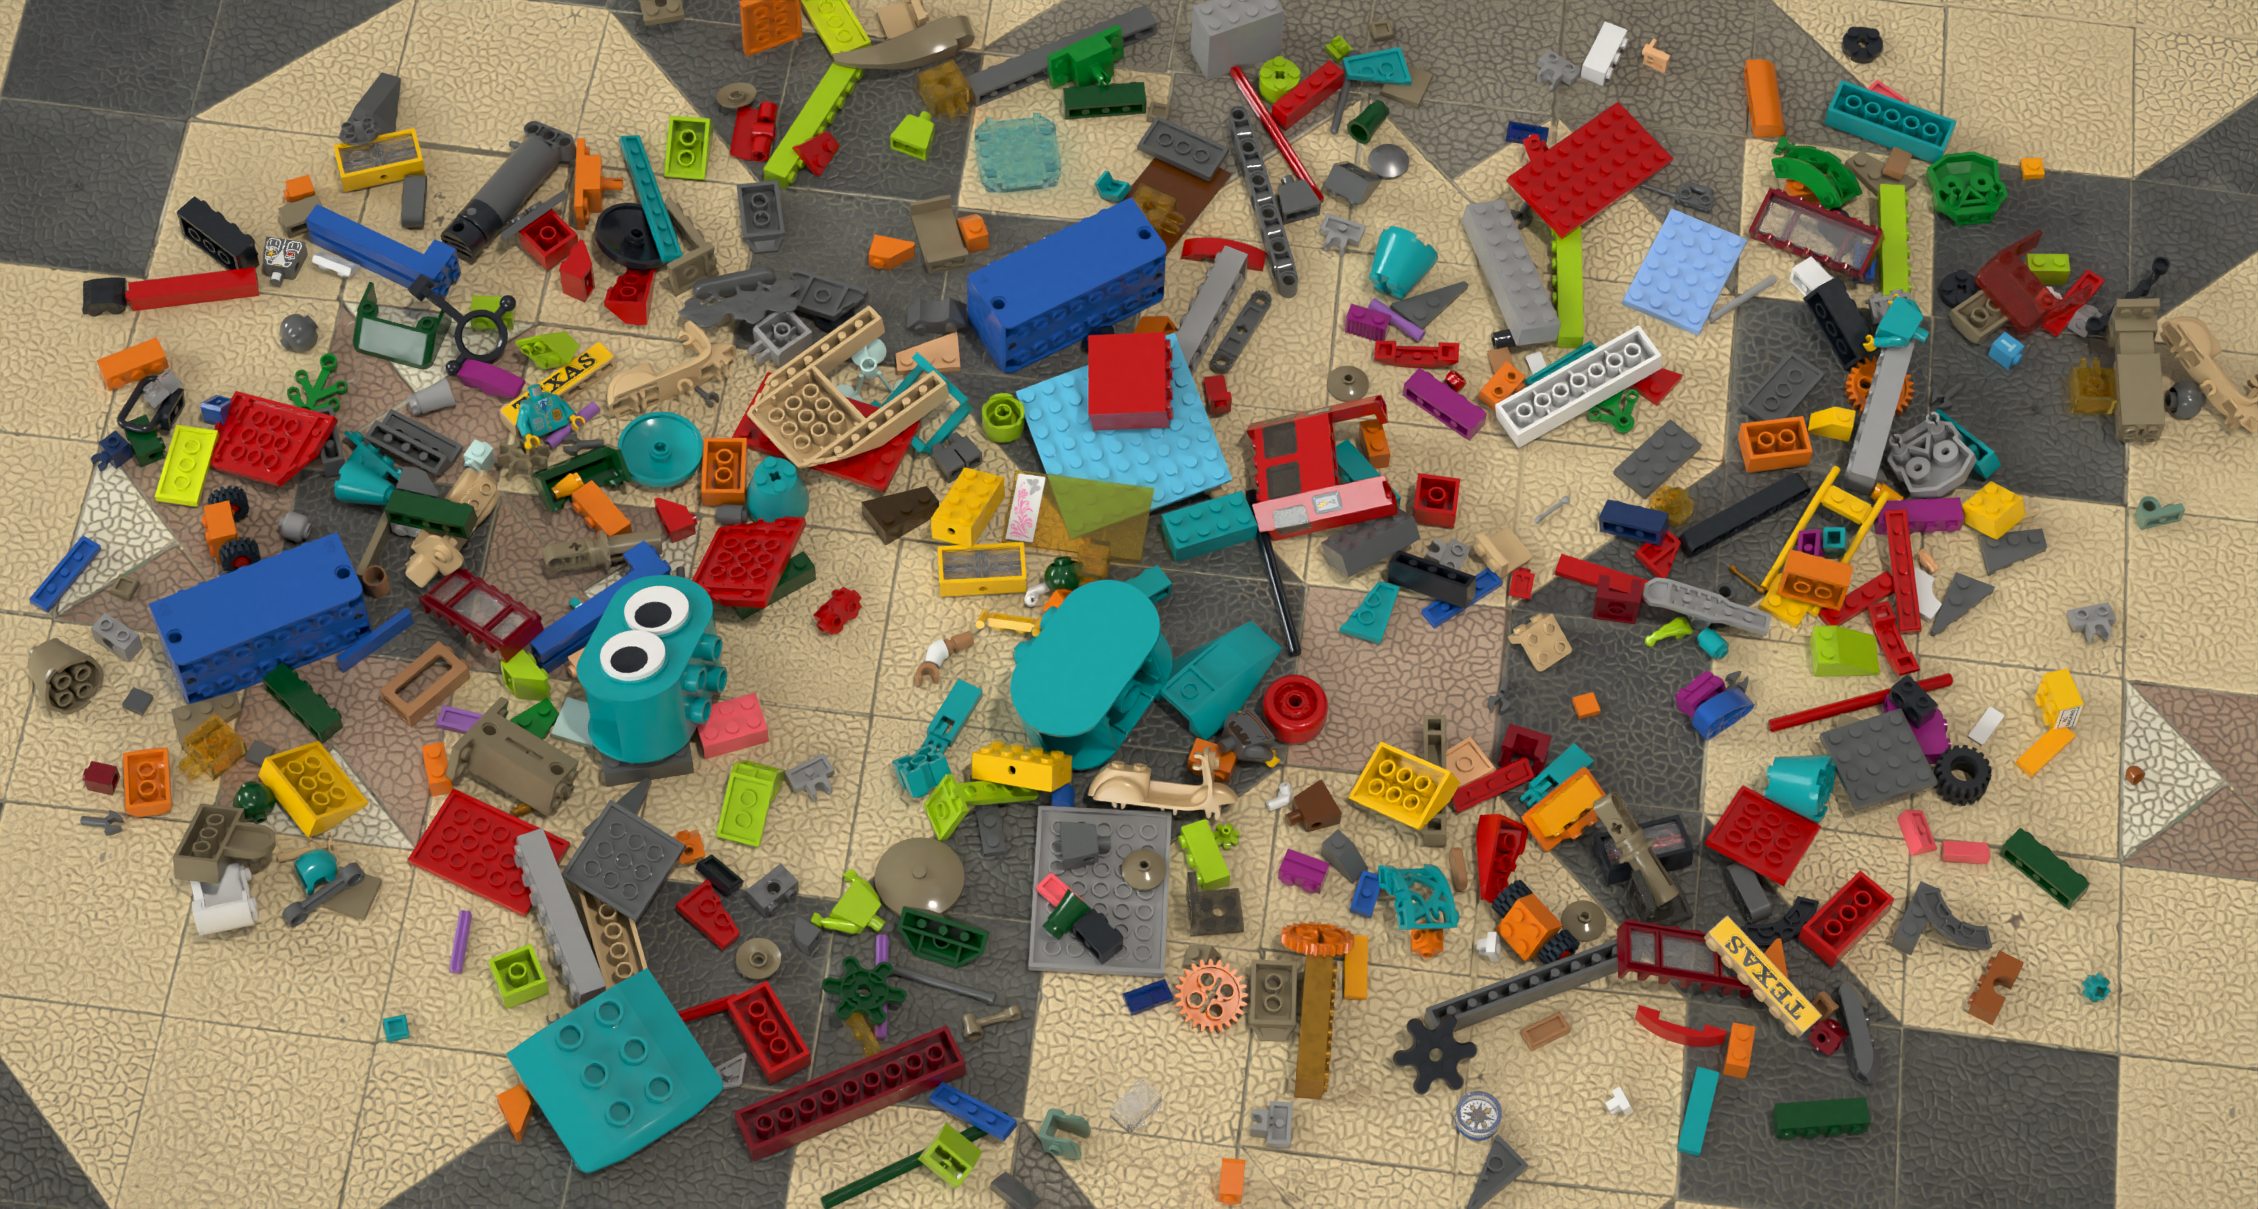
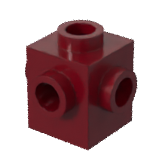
M1826 1018L1822 1021L1817 1020L1810 1029L1812 1034L1808 1040L1812 1042L1815 1049L1825 1052L1830 1056L1839 1050L1849 1034L1841 1029V1025L1836 1020Z

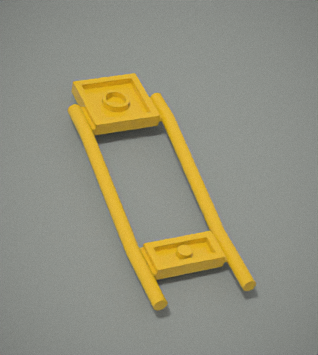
M1833 466L1760 585L1765 588V591L1768 590V593L1761 602L1759 609L1772 614L1771 616L1796 629L1807 612L1817 617L1819 611L1823 608V606L1777 594L1781 573H1778L1785 563L1790 549L1792 550L1798 541L1799 531L1805 529L1820 503L1859 525L1862 524L1840 561L1848 565L1890 497L1889 493L1883 491L1875 505L1871 507L1867 502L1834 485L1831 486L1841 471L1838 466Z

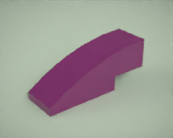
M467 359L457 373L464 386L480 388L484 394L516 398L526 383L524 379L506 370L471 359Z

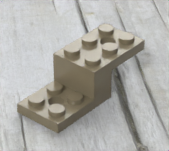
M638 0L645 26L685 20L681 0Z

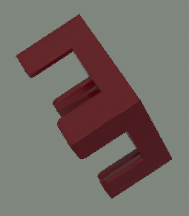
M1599 575L1592 619L1636 624L1643 581L1633 579L1630 594L1609 591L1610 577Z
M1509 723L1501 746L1502 753L1498 766L1502 767L1511 763L1513 755L1527 757V759L1534 761L1532 771L1536 778L1544 769L1552 736Z

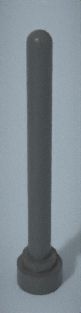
M1350 50L1347 52L1346 57L1360 55L1362 53L1356 50ZM1346 75L1330 129L1332 134H1337L1339 131L1352 80L1347 79Z

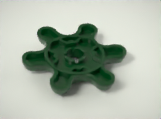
M848 956L842 962L846 975L840 979L828 977L822 982L824 992L840 997L842 1002L836 1007L835 1013L838 1019L843 1021L849 1019L854 1013H860L863 1016H868L873 1025L880 1026L886 1021L887 1017L883 1010V1005L888 1003L899 1005L907 997L905 990L894 988L887 984L886 979L892 974L893 967L890 963L884 961L878 963L874 969L867 970L860 966L857 958ZM866 989L870 994H861L860 996L858 990Z

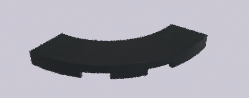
M1797 896L1794 906L1783 919L1775 923L1763 925L1745 923L1743 932L1758 948H1769L1778 938H1781L1782 944L1789 942L1800 934L1802 927L1815 915L1819 901Z

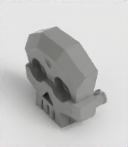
M1930 412L1932 418L1927 414L1924 422L1902 435L1893 434L1895 439L1892 436L1889 438L1891 451L1887 459L1888 464L1897 479L1905 482L1912 499L1939 498L1965 483L1977 460L1975 454L1963 443L1961 435L1953 423L1940 421V416L1936 412Z

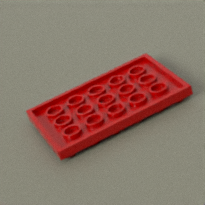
M453 788L410 854L408 863L526 918L533 907L529 896L531 890L529 886L525 887L522 880L523 870L521 867L518 868L515 863L514 855L516 853L514 846L517 845V836L541 828ZM544 830L557 865H559L571 846L570 842Z

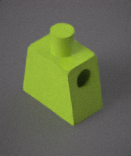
M922 111L919 117L911 114L907 115L890 136L891 149L927 161L935 135V124L930 122L932 115L926 111Z

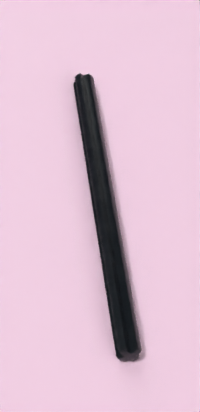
M1252 489L1246 491V499L1256 520L1252 504L1258 503L1257 490ZM1257 525V539L1288 650L1292 657L1299 656L1301 654V646L1268 532H1259Z

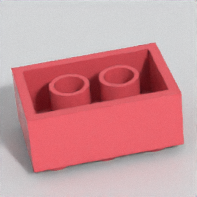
M756 692L712 704L708 722L706 724L698 723L695 729L705 759L769 742L768 728Z

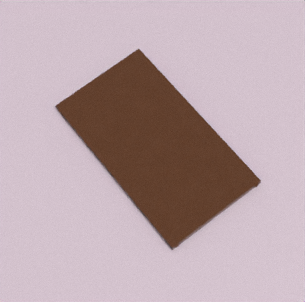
M1154 158L1133 183L1132 189L1122 201L1132 197L1165 243L1167 256L1230 179L1231 173L1219 167L1211 181L1208 182Z

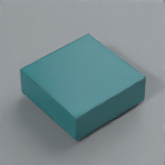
M406 1014L383 1019L387 1043L410 1038Z

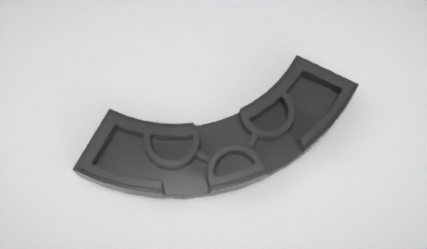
M1939 888L1916 892L1926 917L1935 929L1948 940L1969 949L1986 950L1992 948L1988 927L1972 925L1955 918L1943 900Z

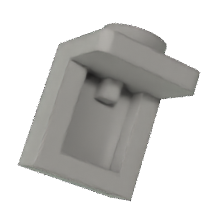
M2085 304L2075 312L2068 328L2084 338L2088 335L2085 329L2087 320L2092 316L2100 318L2103 315L2094 306Z

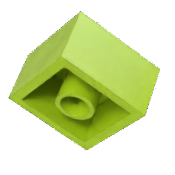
M532 944L488 959L492 976L506 1009L549 993L547 980Z

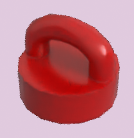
M1451 370L1444 380V383L1456 393L1467 384L1465 378L1455 370Z

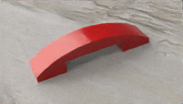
M1212 237L1190 238L1184 241L1181 259L1202 262V258L1215 259L1217 253L1222 252L1226 245L1248 254L1247 269L1263 272L1266 252L1252 245Z
M1375 340L1374 360L1387 365L1405 368L1444 367L1459 363L1460 343L1438 342V347L1397 346L1396 341Z
M1889 601L1868 605L1867 609L1873 630L1891 668L1898 676L1920 671L1913 653L1908 652L1895 624L1896 616Z
M1638 1005L1635 1019L1647 1030L1665 1040L1694 1047L1717 1046L1724 1042L1727 1030L1705 1024L1703 1032L1660 1020L1659 1015L1661 1011Z

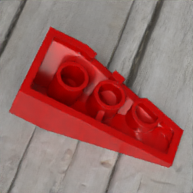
M627 267L625 274L619 276L616 279V284L613 287L610 286L607 290L604 306L625 324L647 325L657 268L639 270Z
M1501 814L1480 815L1476 833L1481 900L1490 904L1494 902L1499 893L1503 892L1505 887H1508V878L1511 872H1515L1517 867L1515 862L1518 856L1522 855L1525 850L1528 828L1525 825Z

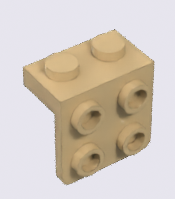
M907 0L877 9V15L887 40L926 24V21H929L927 10L922 8L923 0Z
M1504 528L1490 538H1487L1483 532L1475 538V552L1500 579L1532 560L1530 551L1510 528Z
M1538 613L1530 618V623L1517 626L1513 629L1514 633L1508 636L1512 644H1522L1538 672L1544 671L1572 651L1553 614L1542 615V613Z

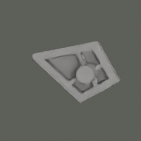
M746 1053L715 1067L716 1072L723 1081L722 1090L742 1086L747 1058Z

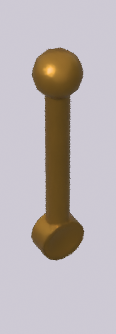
M1731 564L1728 567L1729 572L1735 573L1754 587L1758 594L1765 593L1763 586H1758L1739 572L1734 565Z

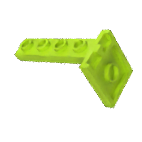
M946 774L923 805L938 840L947 841L969 812L967 806L1032 801L1039 794L1036 789L989 781L957 783L953 774Z

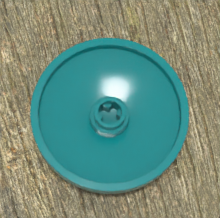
M651 412L637 417L624 428L618 440V448L621 449L631 478L640 484L650 487H670L686 481L698 470L703 459V439L697 427L687 418L671 412Z

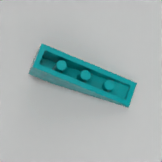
M1937 409L1935 411L1939 414L1940 421L1953 423L1960 433L1963 443L1975 454L1977 460L1972 468L1974 471L1987 479L2001 466L1993 450L1941 410Z

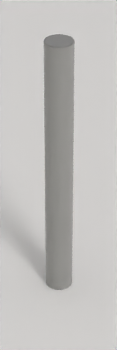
M1771 275L1708 315L1709 321L1713 323L1776 283L1775 276Z

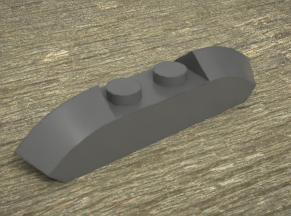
M1846 980L1840 986L1836 999L1844 1031L1849 1034L1846 1041L1855 1078L1864 1085H1873L1880 1071L1881 1057L1880 1051L1874 1048L1873 1035L1869 1034L1868 1031L1869 1018L1864 1012L1868 1011L1869 1007L1858 988Z

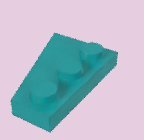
M1401 47L1342 59V65L1349 80L1411 85L1412 83Z
M1378 581L1364 598L1362 604L1353 611L1347 622L1343 623L1339 632L1381 644L1400 587Z

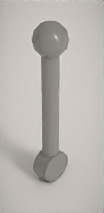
M1563 496L1559 503L1542 515H1538L1534 521L1539 524L1546 516L1560 506L1568 504L1570 498Z

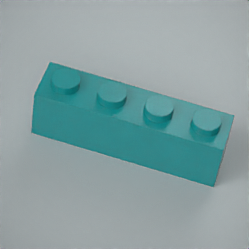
M1348 439L1336 446L1338 474L1342 484L1381 476ZM1393 489L1397 499V507L1400 508L1401 497Z

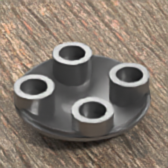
M365 117L360 121L342 123L339 137L347 145H363L375 140L381 130L372 117Z
M1382 144L1371 151L1368 162L1371 170L1379 178L1387 180L1388 178L1398 177L1408 171L1409 157L1405 150L1397 145Z

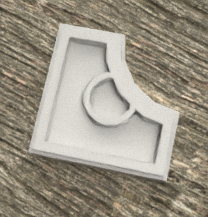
M1916 567L1914 572L1920 617L1930 623L1941 609L1942 603L1935 598L1932 592L1935 578Z

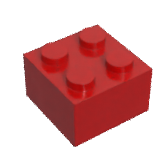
M552 209L519 230L521 246L546 271L567 258L572 246L578 243L577 233Z
M1418 473L1412 514L1415 522L1454 528L1461 479Z

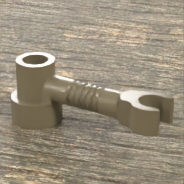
M1019 1005L1011 1006L1003 1012L976 1019L975 1014L963 1016L962 1021L965 1027L964 1034L966 1040L972 1042L981 1039L984 1035L983 1026L1002 1021L1020 1020L1021 1011Z

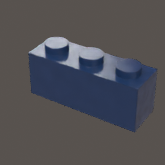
M1607 499L1599 516L1600 532L1661 546L1669 529V513Z

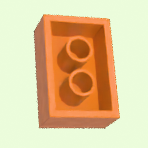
M1803 416L1741 423L1738 440L1747 473L1809 465L1813 451Z
M704 438L701 485L703 506H722L723 504L745 506L748 463L747 438Z
M1790 549L1781 573L1777 594L1840 611L1849 588L1853 566Z

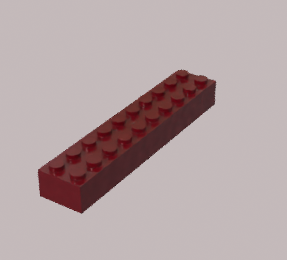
M945 1025L734 1111L735 1123L754 1162L937 1087L942 1082L946 1083L966 1075V1063L948 1026Z

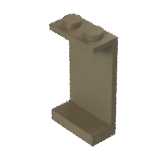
M940 195L935 198L917 200L910 203V215L928 274L969 266V254L967 248L963 247L952 211L951 195Z

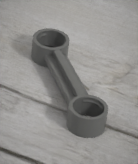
M356 862L346 865L340 871L339 876L304 901L294 902L287 906L282 916L290 927L302 924L308 918L309 913L344 888H351L361 883L365 878L364 871Z

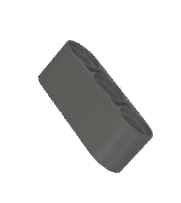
M405 175L401 214L402 227L424 228L427 198L426 175Z
M1739 862L1724 867L1725 878L1748 922L1753 923L1772 916L1771 905L1753 870Z

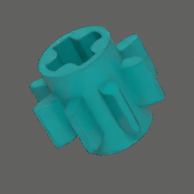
M2099 972L2096 975H2088L2085 981L2082 982V985L2086 988L2082 993L2093 1002L2105 1000V997L2111 992L2107 987L2111 982L2106 977L2103 978Z

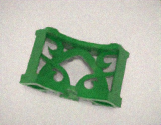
M1799 145L1789 148L1790 153L1785 156L1771 159L1776 178H1788L1803 183L1814 192L1826 210L1840 207L1850 199L1863 193L1853 172L1841 163V159L1828 151L1824 152L1816 149L1817 147Z

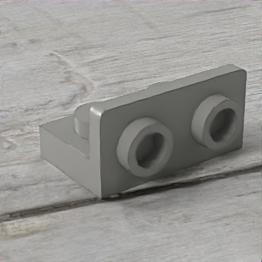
M1903 289L1890 291L1891 295L1883 296V293L1870 295L1871 299L1865 300V304H1869L1872 324L1881 322L1890 307L1887 301H1894L1893 294H1898L1900 298L1911 299L1910 292L1903 293Z

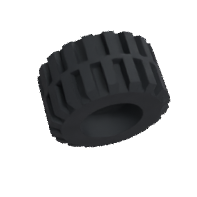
M1956 745L1953 746V749L1950 747L1946 749L1945 753L1940 755L1934 769V775L1937 779V785L1934 786V789H1937L1936 793L1939 796L1943 795L1944 801H1952L1953 805L1960 803L1961 806H1966L1967 802L1972 805L1976 800L1979 801L1985 794L1992 776V768L1989 766L1990 762L1988 758L1984 759L1985 754L1976 752L1977 749L1974 747L1969 749L1968 745H1963L1962 748ZM1951 771H1965L1972 777V780H1959Z

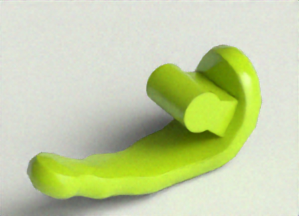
M1677 617L1670 623L1663 625L1659 630L1654 631L1652 635L1646 636L1645 644L1652 647L1657 640H1662L1669 636H1675L1679 640L1687 634L1691 635L1693 630L1685 617Z

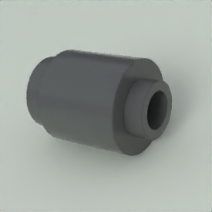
M723 504L722 506H717V523L731 526L741 524L743 521L745 523L748 522V510H745L744 505Z

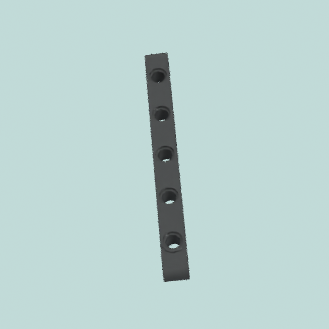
M1235 106L1229 112V129L1233 146L1278 291L1282 297L1292 298L1297 294L1298 275L1293 255L1248 112L1242 106Z

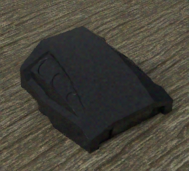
M109 277L84 281L83 315L89 314L96 317L104 311L118 315L126 311V278Z

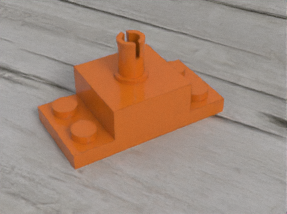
M577 138L574 208L577 230H586V222H590V213L603 212L605 190H623V177L604 178L601 155H590V146H586L585 138Z

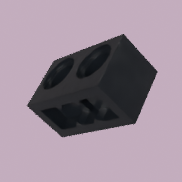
M1909 675L1895 683L1891 687L1888 700L1897 709L1901 708L1905 717L1917 729L1934 718L1938 704Z

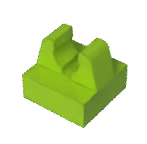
M1340 35L1334 37L1329 44L1325 45V51L1336 63L1341 62L1347 56L1348 51L1354 50Z

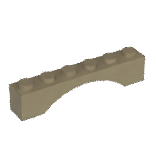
M1423 715L1424 760L1446 769V715ZM1447 805L1423 827L1424 846H1447Z

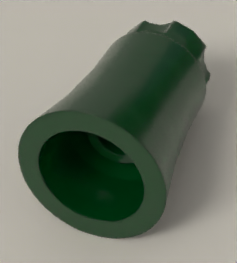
M1376 100L1347 124L1348 133L1361 144L1369 143L1374 133L1389 115V108L1384 102Z
M1067 889L1059 904L1048 916V920L1043 924V927L1060 940L1064 933L1067 934L1073 927V923L1088 913L1091 908L1072 891Z

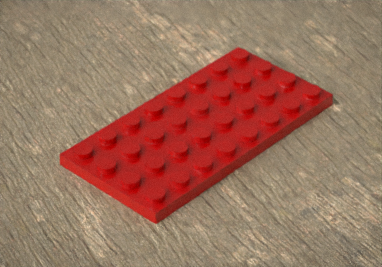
M1617 102L1517 170L1506 181L1561 239H1564L1668 166L1674 158Z
M767 372L731 438H747L749 449L791 462L747 416V412L754 405L758 393L762 392L766 379L772 374ZM846 397L865 418L880 409L879 407ZM920 420L913 423L883 446L845 459L807 468L885 493L921 426Z

